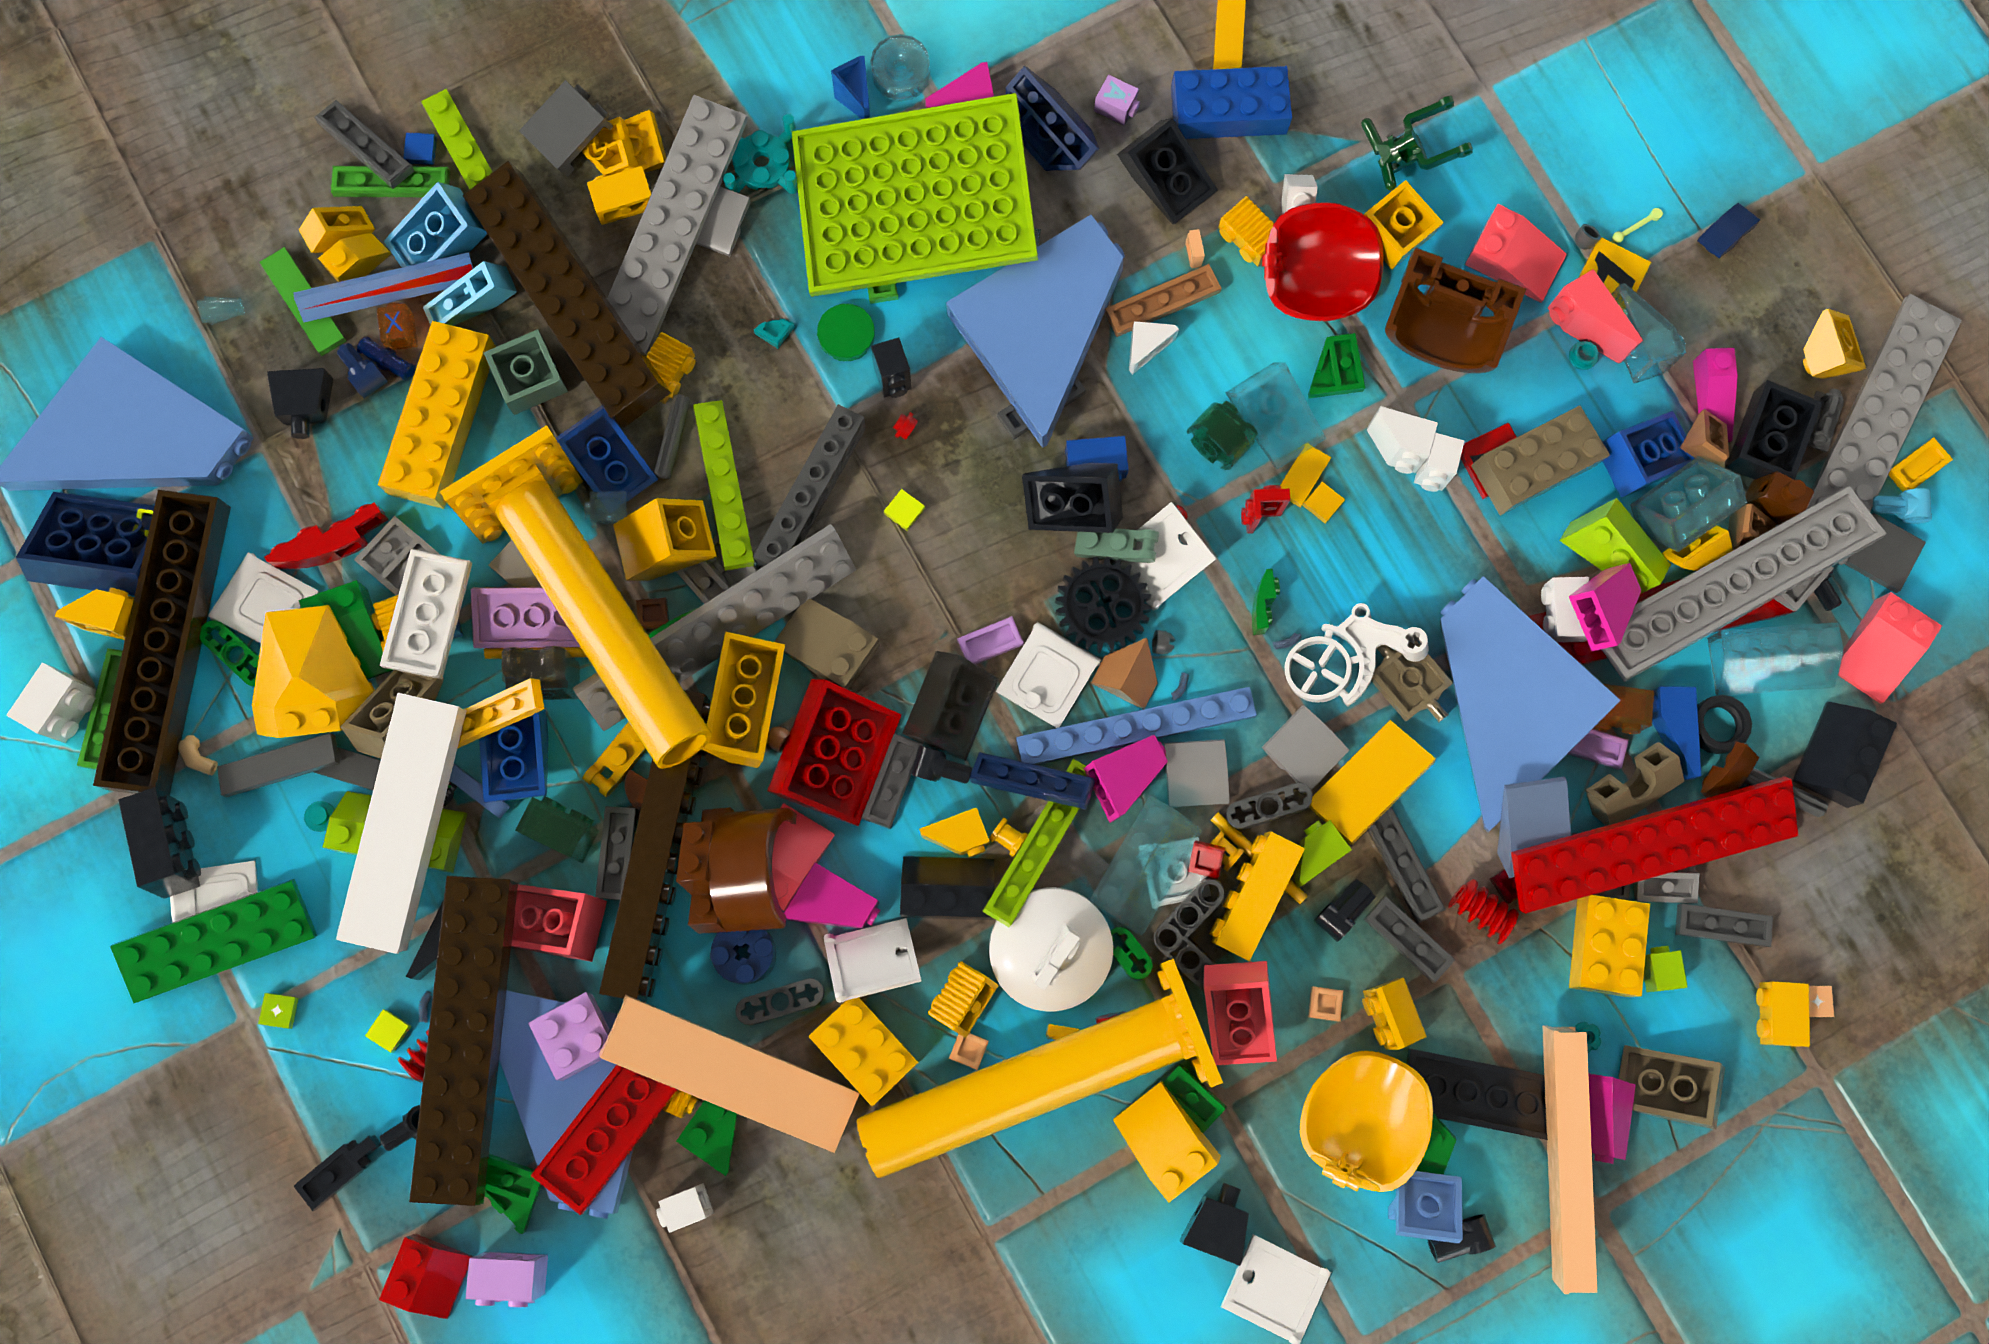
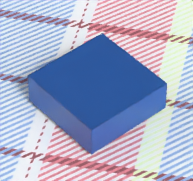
M406 133L403 158L410 164L434 165L437 144L435 134Z

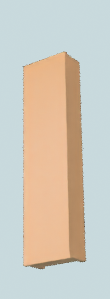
M625 995L622 1007L604 1047L599 1053L600 1058L835 1153L860 1094L859 1092Z
M1542 1025L1546 1129L1548 1138L1552 1280L1564 1294L1597 1293L1587 1032H1576V1027H1550Z

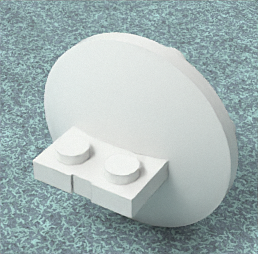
M1046 887L1030 892L1010 927L996 920L990 936L989 956L997 981L1011 998L1031 1009L1055 1012L1078 1006L1098 991L1104 983L1112 964L1113 940L1104 916L1086 897L1068 889Z

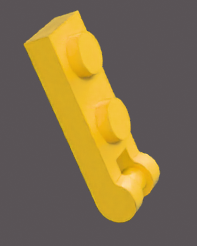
M629 722L582 777L589 785L593 783L597 786L599 793L606 798L612 794L625 778L629 769L631 770L646 752V748ZM606 767L614 772L608 779L601 775Z

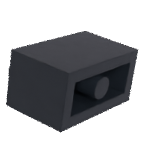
M900 338L871 345L873 366L884 398L888 396L897 398L905 395L908 390L912 389L911 374Z

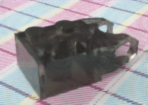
M546 646L544 649L537 650L529 648L518 649L515 647H505L502 650V681L506 683V689L532 678L540 680L543 700L579 699L573 687L580 683V664L566 649L558 646Z

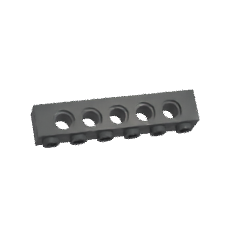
M839 404L837 405L753 556L757 566L762 568L804 541L866 429L863 416Z

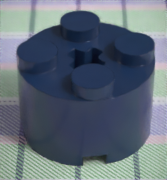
M767 930L718 932L711 945L710 958L714 968L724 979L736 984L747 985L763 980L772 971L776 962V947L772 936ZM749 945L748 952L751 954L748 959L741 958L739 961L740 954L737 952L739 947L745 948Z

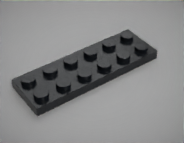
M1408 1049L1406 1064L1415 1069L1424 1078L1432 1096L1433 1114L1439 1119L1548 1140L1544 1075Z

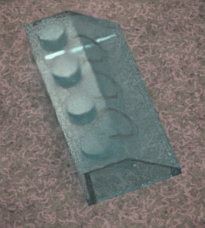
M1839 622L1721 630L1707 638L1716 696L1833 688L1836 685L1844 652Z
M1150 795L1089 901L1101 913L1143 936L1190 854L1195 840H1198L1203 830L1174 808Z

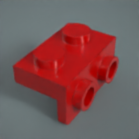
M1267 485L1263 489L1253 490L1250 498L1246 499L1245 507L1241 509V523L1246 525L1247 534L1254 533L1261 517H1277L1283 514L1291 500L1290 488L1281 489L1280 485Z

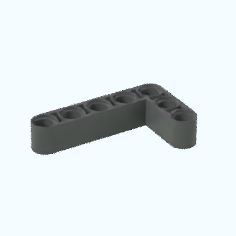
M1214 878L1204 879L1158 926L1154 934V942L1157 948L1168 959H1174L1176 966L1203 992L1204 965H1215L1217 963L1189 936L1224 899V887L1220 881ZM1208 884L1217 886L1220 892L1219 897L1214 901L1204 899L1202 896L1204 886ZM1183 908H1195L1198 912V919L1193 923L1183 921L1180 915ZM1164 929L1173 930L1177 935L1176 942L1172 945L1163 944L1159 937L1160 932ZM1186 951L1196 952L1200 959L1199 963L1193 967L1186 966L1182 961L1183 953Z

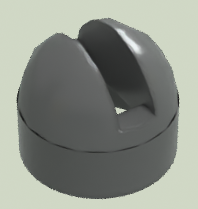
M1583 224L1575 235L1576 245L1583 250L1591 249L1601 239L1600 233L1588 224Z
M1156 630L1152 639V652L1155 654H1168L1172 652L1174 645L1169 643L1175 641L1173 635L1167 631Z

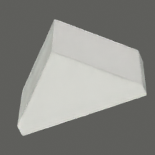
M1134 321L1129 360V371L1132 375L1176 340L1179 331L1176 325Z

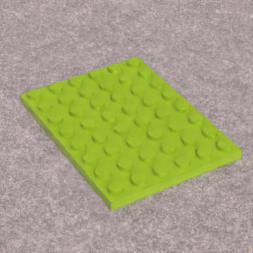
M1016 93L792 131L808 287L811 297L1039 260Z

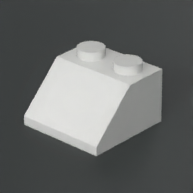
M1380 406L1369 423L1367 431L1387 465L1395 467V470L1398 472L1410 474L1412 472L1416 473L1429 457L1438 422Z

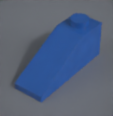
M1660 686L1650 691V695L1647 698V710L1651 713V722L1665 747L1679 756L1684 780H1693L1701 777L1696 687Z

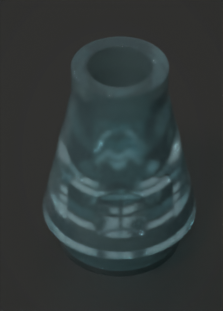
M204 296V299L197 300L202 323L214 325L236 316L245 315L241 297Z

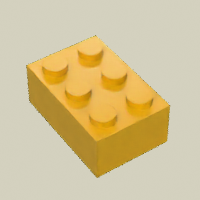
M1598 895L1577 899L1569 988L1629 998L1642 996L1650 904Z
M860 997L845 1001L808 1036L872 1107L919 1063Z

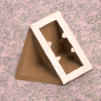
M1703 409L1680 448L1725 478V460L1729 457L1727 424Z
M1753 504L1744 505L1731 514L1729 518L1728 531L1733 551L1775 528L1776 523Z
M1144 638L1104 656L1091 684L1144 710L1158 683L1148 639Z

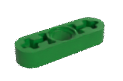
M216 620L206 622L201 628V642L246 684L254 688L255 675L246 667L251 664L257 669L259 655L225 624ZM214 629L216 631H219L218 634L224 640H226L227 643L222 645L217 640L212 639L213 636L211 632ZM235 647H242L244 650L242 660L236 663L231 662L229 658L231 650Z

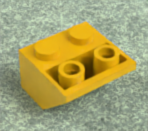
M1404 977L1363 991L1365 998H1362L1364 1009L1368 1016H1373L1377 1026L1373 1029L1376 1040L1380 1046L1384 1045L1385 1050H1399L1427 1037Z

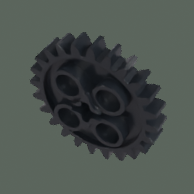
M1106 556L1104 564H1100L1097 557H1094L1092 566H1089L1083 560L1081 571L1074 566L1071 568L1073 578L1064 575L1063 581L1067 586H1058L1057 591L1064 596L1056 597L1055 603L1063 607L1058 608L1055 614L1065 617L1059 622V626H1069L1066 637L1075 634L1077 636L1075 640L1076 645L1082 640L1086 641L1085 647L1087 651L1091 648L1092 644L1096 645L1098 653H1101L1103 645H1107L1110 653H1113L1114 644L1116 643L1122 649L1126 646L1125 639L1132 643L1135 642L1136 637L1133 632L1143 633L1144 628L1139 623L1148 624L1150 618L1143 613H1148L1152 610V606L1144 604V602L1151 599V594L1142 593L1148 584H1138L1137 581L1141 573L1139 572L1132 576L1130 574L1132 565H1128L1125 569L1120 568L1121 559H1118L1115 565H1110L1109 557ZM1106 580H1113L1118 585V589L1107 591L1102 583ZM1091 582L1096 583L1102 602H1109L1107 612L1116 624V628L1111 627L1104 607H1097L1099 596L1091 586ZM1086 592L1091 596L1092 600L1089 603H1080L1076 599V594ZM1119 606H1125L1130 610L1131 615L1127 618H1121L1116 614L1115 609ZM1092 618H1099L1104 623V628L1094 630L1089 626L1088 621Z

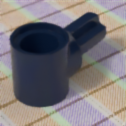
M342 344L339 347L337 355L349 369L347 378L364 399L388 382L372 360H363L352 344Z

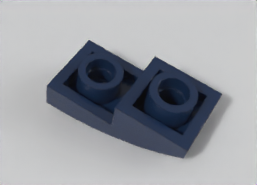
M1737 203L1714 222L1697 241L1708 252L1721 258L1733 249L1743 236L1753 230L1760 219Z

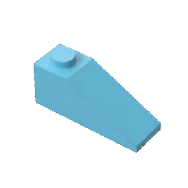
M483 261L424 305L423 309L430 326L432 321L454 326L499 306L514 295L517 290L507 267Z

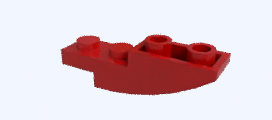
M375 502L365 504L359 507L355 514L346 520H339L333 523L326 532L317 525L303 528L297 533V537L287 543L277 544L271 549V553L264 556V558L277 569H301L331 563L365 548L369 543L363 535L389 519Z

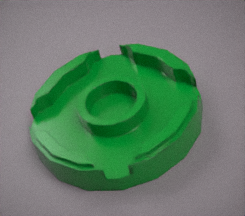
M839 304L831 307L822 315L817 327V337L822 350L826 354L828 353L838 361H853L862 358L871 345H873L875 327L871 316L863 308L853 304Z

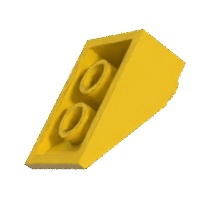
M1162 1081L1113 1118L1114 1123L1145 1173L1168 1203L1219 1163L1221 1155Z

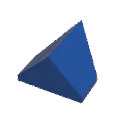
M858 56L831 70L833 90L836 100L859 118L867 119L870 118L865 56Z

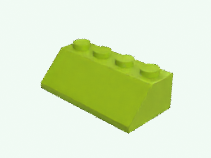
M350 791L345 793L330 816L322 848L357 855L372 795ZM442 809L428 869L454 873L467 813Z

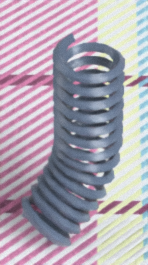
M1294 633L1291 638L1286 640L1273 641V646L1276 650L1285 647L1289 648V646L1292 647V645L1299 641L1301 634Z
M1181 673L1183 675L1180 677V685H1178V688L1173 693L1171 692L1174 701L1181 697L1185 689H1187L1189 675L1186 673Z
M426 991L421 1001H419L421 1003L419 1006L421 1007L418 1008H422L419 1009V1017H422L419 1018V1022H428L427 1005L432 998L430 995L432 993Z

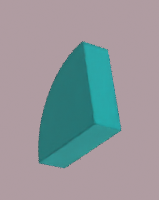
M786 319L772 320L759 324L754 329V333L779 349L795 325Z

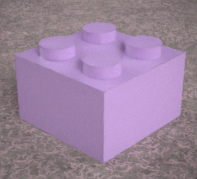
M585 992L528 1023L557 1081H564L603 1060L600 1058L599 1053L604 1047L610 1029L593 994Z
M483 1252L469 1258L466 1299L476 1300L475 1305L494 1306L495 1302L508 1301L509 1307H528V1303H535L537 1298L545 1294L548 1255Z

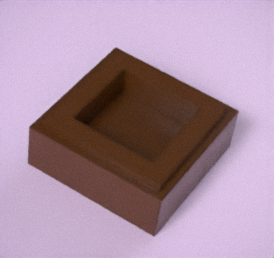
M666 597L636 600L637 619L645 631L655 630L669 621Z

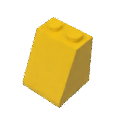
M656 498L613 524L625 577L628 581H650L716 557L703 500Z

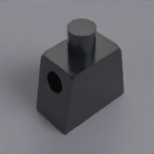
M324 368L267 371L275 417L283 424L291 425V437L296 439L309 438L310 424L324 423L327 419L333 377Z
M1223 1183L1217 1200L1203 1196L1186 1226L1180 1242L1240 1266L1249 1213L1235 1208L1241 1189Z

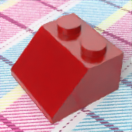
M418 1234L406 1236L398 1251L379 1301L408 1312L448 1319L467 1274L469 1258L473 1256Z

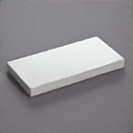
M414 549L410 550L380 662L381 667L443 679L473 564L470 560Z

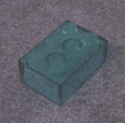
M1698 456L1634 501L1630 506L1635 521L1649 538L1676 552H1680L1744 506L1747 500L1740 475Z

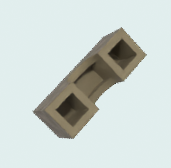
M1657 742L1634 757L1636 769L1631 779L1623 784L1614 776L1608 774L1587 788L1585 791L1592 815L1606 826L1625 821L1683 783L1684 777L1679 756L1660 742Z

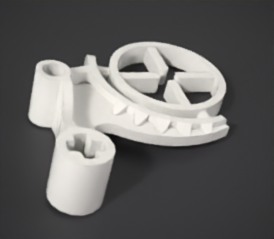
M1359 603L1353 607L1352 615L1338 627L1323 624L1321 630L1326 632L1324 637H1310L1296 644L1286 658L1285 676L1292 691L1304 700L1317 703L1327 702L1340 695L1343 698L1344 704L1349 707L1362 696L1373 678L1376 665L1375 653L1379 646L1387 645L1402 653L1407 660L1416 662L1423 660L1427 656L1429 651L1428 638L1426 633L1417 627H1410L1405 630L1398 626L1386 625L1373 620L1369 607L1366 604ZM1332 635L1338 636L1349 643L1357 656L1349 657L1345 648L1332 639ZM1415 640L1420 642V647L1415 645L1413 649L1409 648V642L1413 644ZM1314 644L1329 645L1319 660L1321 667H1325L1335 649L1343 655L1347 665L1344 679L1327 669H1322L1323 677L1339 685L1332 692L1323 695L1308 694L1318 678L1315 671L1310 674L1301 690L1293 683L1290 675L1293 660L1311 670L1315 669L1314 662L1298 654L1305 647ZM1359 663L1358 679L1351 692L1348 693L1345 689L1351 680L1352 664Z

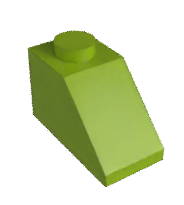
M1318 820L1304 830L1307 836L1300 841V846L1305 848L1297 864L1294 881L1298 887L1306 884L1352 850L1330 820L1323 825Z

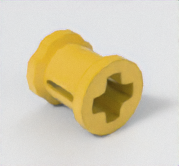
M1004 817L989 837V840L1000 843L1010 851L1009 855L1014 857L1028 834L1026 832L1022 834L1008 824V819Z
M1222 831L1210 843L1225 847V851L1230 854V856H1227L1224 853L1222 864L1225 871H1228L1244 852L1242 848L1237 849L1225 839Z

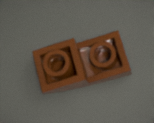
M1736 742L1732 751L1726 757L1724 768L1713 765L1709 774L1703 780L1700 792L1708 798L1737 790L1755 767L1759 756L1747 744Z

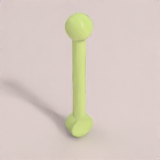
M1654 208L1646 218L1622 232H1615L1612 237L1613 241L1620 243L1625 236L1651 220H1659L1663 215L1662 210Z

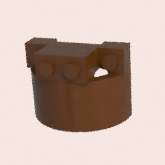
M1415 248L1408 261L1401 280V287L1385 326V333L1389 340L1405 353L1423 362L1447 370L1463 373H1486L1496 369L1526 288L1502 279H1498L1496 282L1443 263V257ZM1428 285L1424 294L1418 289V286ZM1485 306L1494 312V316L1490 317L1480 315Z
M731 807L702 810L701 822L683 824L676 882L692 895L688 925L694 931L702 934L781 929L786 926L787 916L779 905L774 888L772 853L774 839L781 823L787 820L791 824H796L797 814L789 808L735 812Z

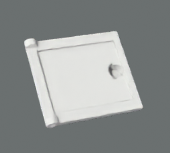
M1170 502L1138 529H1151L1159 532L1158 542L1154 546V551L1156 552L1155 562L1121 561L1120 568L1122 569L1132 565L1130 571L1132 576L1136 573H1141L1137 582L1138 584H1148L1142 593L1151 594V599L1147 601V604L1152 606L1153 611L1157 610L1163 602L1217 559L1173 502ZM1137 542L1136 550L1142 549L1143 542Z
M248 552L208 616L211 620L220 621L261 644L266 612L300 608L298 600L320 592L260 560L255 554Z
M1037 622L1034 624L1033 631L996 692L1055 728H1060L1093 671L1101 664V659Z
M256 861L201 868V876H198L200 887L170 897L172 922L258 892Z
M907 918L836 936L830 933L824 935V943L837 1002L841 1003L854 998L921 982Z
M1253 1234L1242 1257L1241 1265L1236 1269L1233 1280L1220 1307L1288 1340L1291 1344H1301L1332 1272L1327 1268H1320ZM1253 1270H1254L1255 1277H1254V1279H1253V1281H1252L1251 1283L1247 1284L1249 1281L1252 1280V1278H1253Z

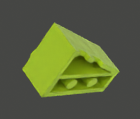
M1618 498L1571 521L1559 540L1601 571L1630 563L1640 585L1641 593L1660 585L1671 566Z

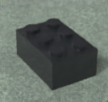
M1767 380L1752 394L1725 468L1754 480L1774 472H1780L1795 480L1823 402Z
M156 787L118 799L137 887L164 899L200 887L198 876H201V868L193 856L192 848L195 846V842L191 832L187 830L185 820L188 819V811L184 803Z

